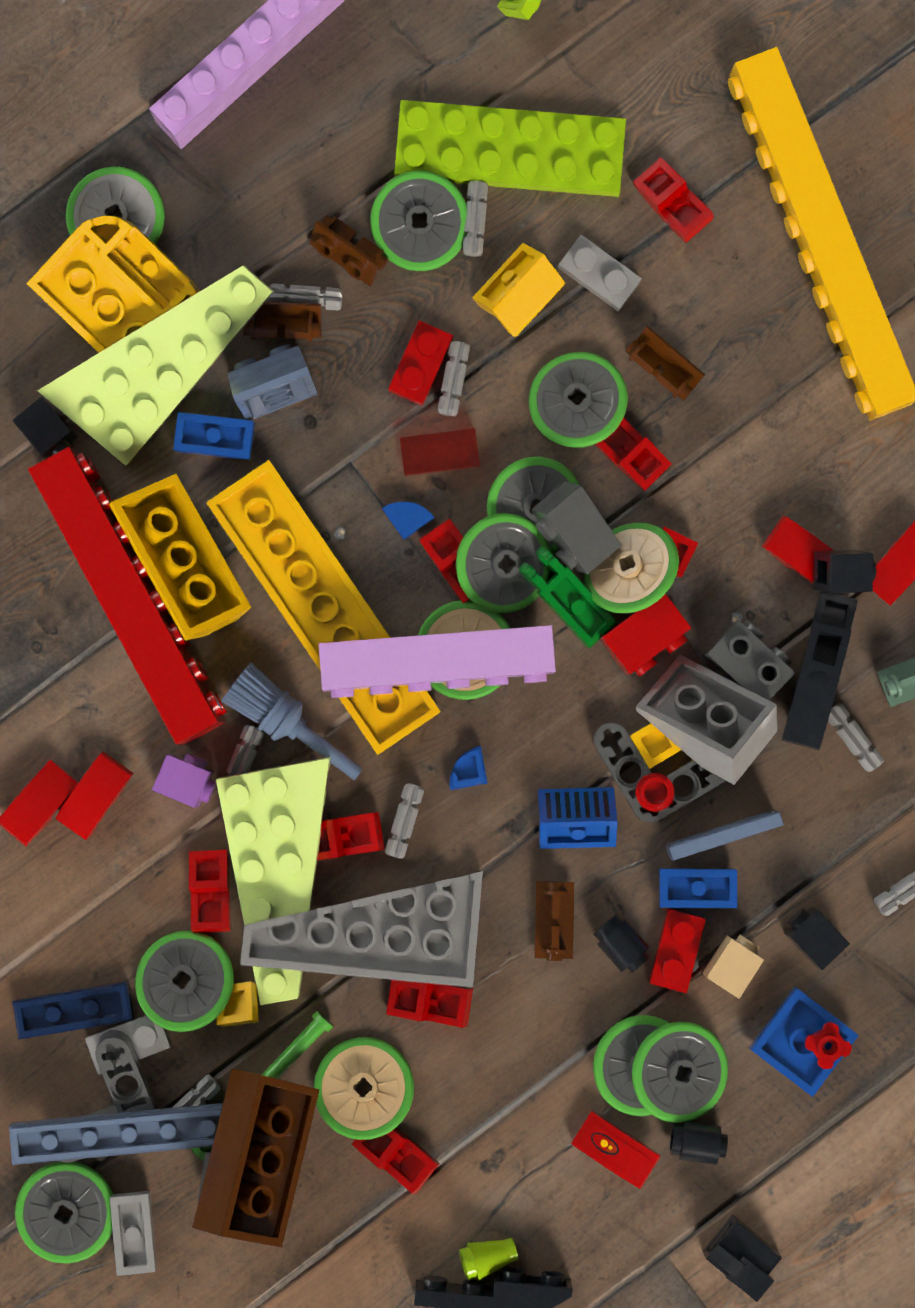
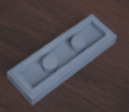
M769 810L667 843L665 847L669 859L674 861L783 826L784 824L780 812Z

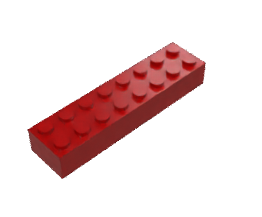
M67 447L28 468L32 479L175 744L186 745L225 724L226 721L222 715L227 713V709L224 703L221 702L222 699L217 692H209L204 682L209 679V676L199 659L191 658L186 648L191 645L190 640H184L177 625L172 623L169 618L168 609L157 590L153 588L150 577L138 556L135 555L131 543L109 506L114 501L112 496L96 483V480L100 479L101 476L90 458L87 459L83 452L78 454L70 447Z

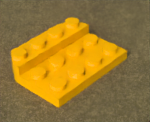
M100 216L82 223L27 282V285L98 353L200 292L194 281L135 224L117 216Z

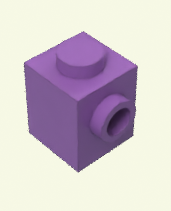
M186 753L185 758L182 759L173 754H167L152 791L197 808L200 807L202 801L208 803L216 785V782L211 780L214 771L206 768L208 761Z

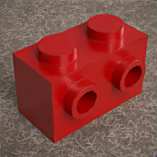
M665 594L653 605L635 612L599 640L626 676L635 671L640 677L657 664L653 657L666 648L670 654L688 641L684 634L691 627Z

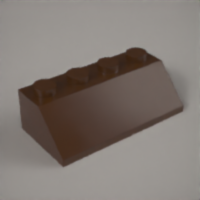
M236 1069L231 1070L192 1228L221 1237L282 1248L319 1089Z

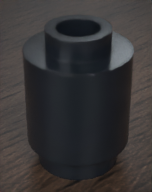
M617 914L593 934L599 941L597 943L599 948L620 972L628 968L633 973L649 959L645 952L650 946L626 919L622 921Z
M689 1121L682 1124H673L670 1138V1155L679 1156V1160L713 1165H717L719 1157H726L728 1135L721 1134V1126Z

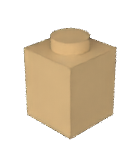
M726 935L702 974L739 999L764 959L755 954L759 947L742 935H739L736 941Z

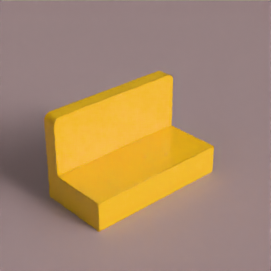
M522 243L472 298L480 308L495 316L509 334L516 337L556 295L565 282L543 253Z

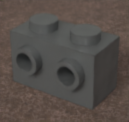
M565 481L531 509L538 519L536 523L537 529L548 541H553L559 550L556 553L558 560L570 570L574 569L584 574H589L622 546L581 485Z
M737 620L730 625L703 656L728 680L770 701L795 674L789 667L792 661L777 647H774L772 650L769 649L761 641L764 635L752 623L746 621L742 624Z

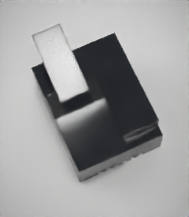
M733 1214L702 1251L706 1260L725 1274L728 1280L756 1302L759 1301L774 1282L769 1274L782 1259L777 1250Z

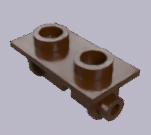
M326 215L321 222L317 221L309 244L320 255L330 258L346 269L351 277L361 280L371 287L377 270L381 271L389 258L383 255L384 250L379 249V247L365 237H362L356 245L352 244L351 241L355 238L357 232L336 216L331 218Z
M264 302L243 327V335L251 336V340H255L256 337H285L289 339H308V342H312L313 338H322L321 304Z
M648 325L625 351L630 355L629 360L631 362L634 360L645 371L655 376L658 382L673 393V398L678 396L683 401L706 375Z
M536 881L534 958H547L548 961L573 959L574 882Z

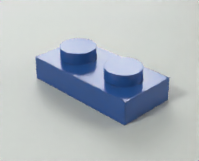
M178 412L173 450L180 453L251 460L255 422L253 420Z
M659 868V907L737 908V869Z

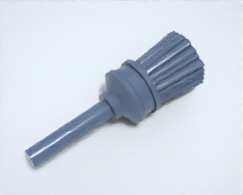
M250 662L221 702L260 724L257 729L266 732L273 741L285 736L292 740L297 737L323 758L331 757V764L355 780L363 768L305 725L307 720L301 717L303 702L294 699L287 690L283 693Z

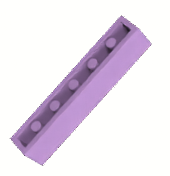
M268 0L149 108L155 122L182 149L345 0Z
M552 625L319 643L322 691H331V698L353 697L354 689L369 688L370 695L392 694V686L408 685V692L431 691V683L447 682V689L469 688L470 680L485 679L486 686L508 685V677L524 676V683L546 682L547 674H554L556 672Z

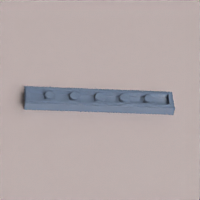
M223 1103L13 1122L9 1125L12 1165L213 1146Z

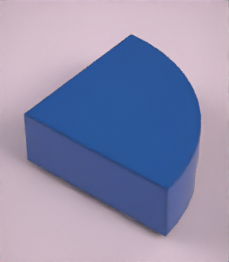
M395 502L382 508L403 540H406L435 519L427 509L412 502Z
M481 746L466 751L456 761L450 775V790L488 783Z

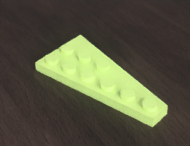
M245 265L241 266L37 391L127 466L274 291Z
M331 757L216 779L244 925L310 911ZM252 966L260 1005L298 999L303 971Z

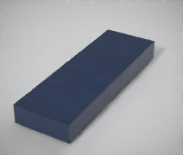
M129 981L12 1001L18 1040L126 1022L134 1019Z

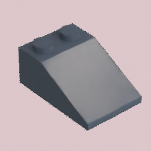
M290 344L279 346L269 352L270 357L257 362L255 358L243 360L233 366L234 371L227 373L235 403L246 420H254L318 395L299 345L291 348Z

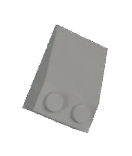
M682 655L677 657L636 706V711L702 768L733 785L736 784L777 732V705Z

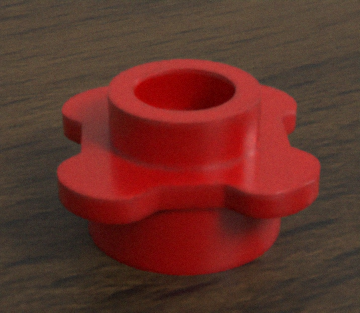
M833 1022L825 1023L822 1029H819L813 1035H808L805 1039V1047L818 1058L817 1064L822 1069L832 1068L834 1061L841 1056H849L852 1050L851 1044L843 1040L839 1034L838 1025ZM827 1042L832 1044L830 1049L825 1048Z

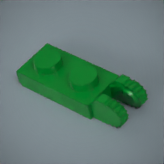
M541 546L535 553L539 561L555 575L546 583L537 571L527 563L521 565L519 571L538 590L536 593L581 643L586 648H591L617 622L607 610L601 608L592 600V593L567 566L563 567L546 548Z

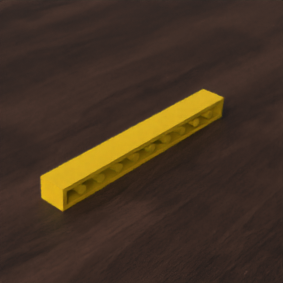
M778 47L736 62L730 73V78H728L729 90L734 100L739 99L744 110V113H742L744 127L749 135L754 134L758 144L756 148L758 162L763 170L768 169L773 181L770 183L773 199L777 204L782 203L787 216L784 218L786 231L791 239L796 238L801 250L798 253L799 263L804 273H810L815 285L812 288L814 300L818 308H824L829 320L826 323L828 335L834 344H839L843 357L840 358L841 366L845 376L848 379L852 378L858 391L855 393V401L862 414L866 413L869 421L912 405L915 403L914 382Z

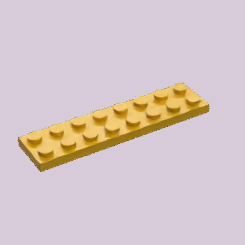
M270 460L206 502L320 671L319 643L390 638ZM408 685L392 686V694L370 695L369 688L354 689L353 697L339 699L376 754L379 755L441 713L427 691L408 692Z

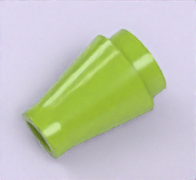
M512 1237L504 1240L467 1243V1247L459 1249L460 1261L467 1280L476 1278L477 1281H480L509 1263L519 1260Z

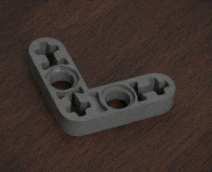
M609 722L599 726L593 735L595 749L633 813L644 822L654 823L660 821L726 781L713 773H709L703 777L707 785L701 788L699 777L690 768L694 765H697L698 771H702L704 768L692 759L665 775L671 782L679 775L689 776L693 782L692 792L685 797H679L674 793L673 801L675 804L662 811H657L653 816L649 812L642 813L640 810L642 806L636 799V785L643 776L650 774L651 771L627 731L621 725ZM606 729L611 733L619 732L621 738L617 740V745L621 752L625 751L627 747L632 752L631 755L621 757L614 765L610 762L609 757L616 756L615 752L610 746L603 748L601 745V741L605 738L603 731ZM628 761L637 763L641 769L639 780L632 784L624 782L619 774L621 766Z
M109 1030L103 1033L98 1039L95 1056L115 1105L84 1116L158 1109L128 1035L119 1030ZM113 1043L115 1048H120L119 1060L121 1065L116 1067L114 1054L106 1052L108 1044ZM128 1075L138 1081V1086L133 1091L126 1092L118 1088L116 1081L120 1077ZM80 1159L60 1160V1162L69 1163Z

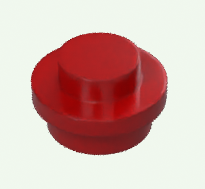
M647 774L636 785V799L646 810L653 812L662 811L673 801L674 786L670 779L663 774Z

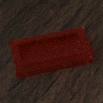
M475 428L400 438L405 477L480 467Z

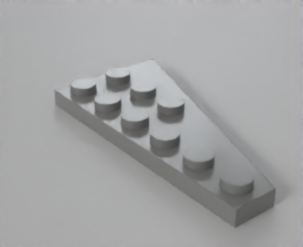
M483 871L244 925L240 965L471 988L474 981Z

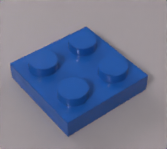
M794 987L750 1045L749 1049L813 1097L843 1056L834 1061L832 1068L822 1069L817 1064L818 1058L805 1047L806 1037L822 1029L823 1025L827 1022H833L838 1025L840 1036L851 1045L859 1035L798 988ZM827 1042L825 1044L826 1049H830L832 1047V1044L830 1042Z

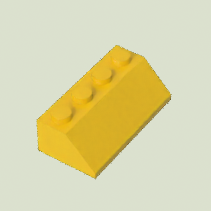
M177 474L114 500L109 504L185 641L207 636L232 624L251 608Z

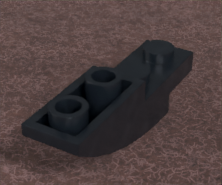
M820 591L781 741L820 750L852 632L851 627L858 603L857 599Z
M506 1267L503 1268V1272H494L493 1287H488L484 1281H477L476 1279L463 1280V1284L447 1283L446 1278L431 1275L425 1276L424 1280H416L414 1306L434 1308H553L572 1297L573 1287L571 1279L564 1278L565 1275L563 1273L543 1271L541 1276L526 1275L524 1269Z

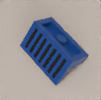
M614 787L538 789L540 849L616 847L618 820Z

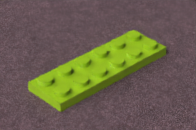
M401 100L394 176L396 177L410 171H429L457 184L481 181L493 187L619 197L626 119Z

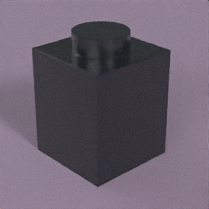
M42 396L12 420L37 452L45 459L67 447L72 449L73 444L71 442L78 438L53 406Z
M856 549L814 551L813 589L830 594L873 591V581L876 577V564L873 560V553Z
M813 907L807 911L804 908L797 911L787 922L790 928L784 932L797 948L820 970H824L850 945L824 915Z

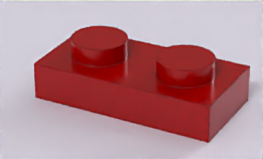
M419 320L388 391L423 407L449 350L450 343L454 339V335Z
M667 908L648 981L650 984L687 993L706 918Z

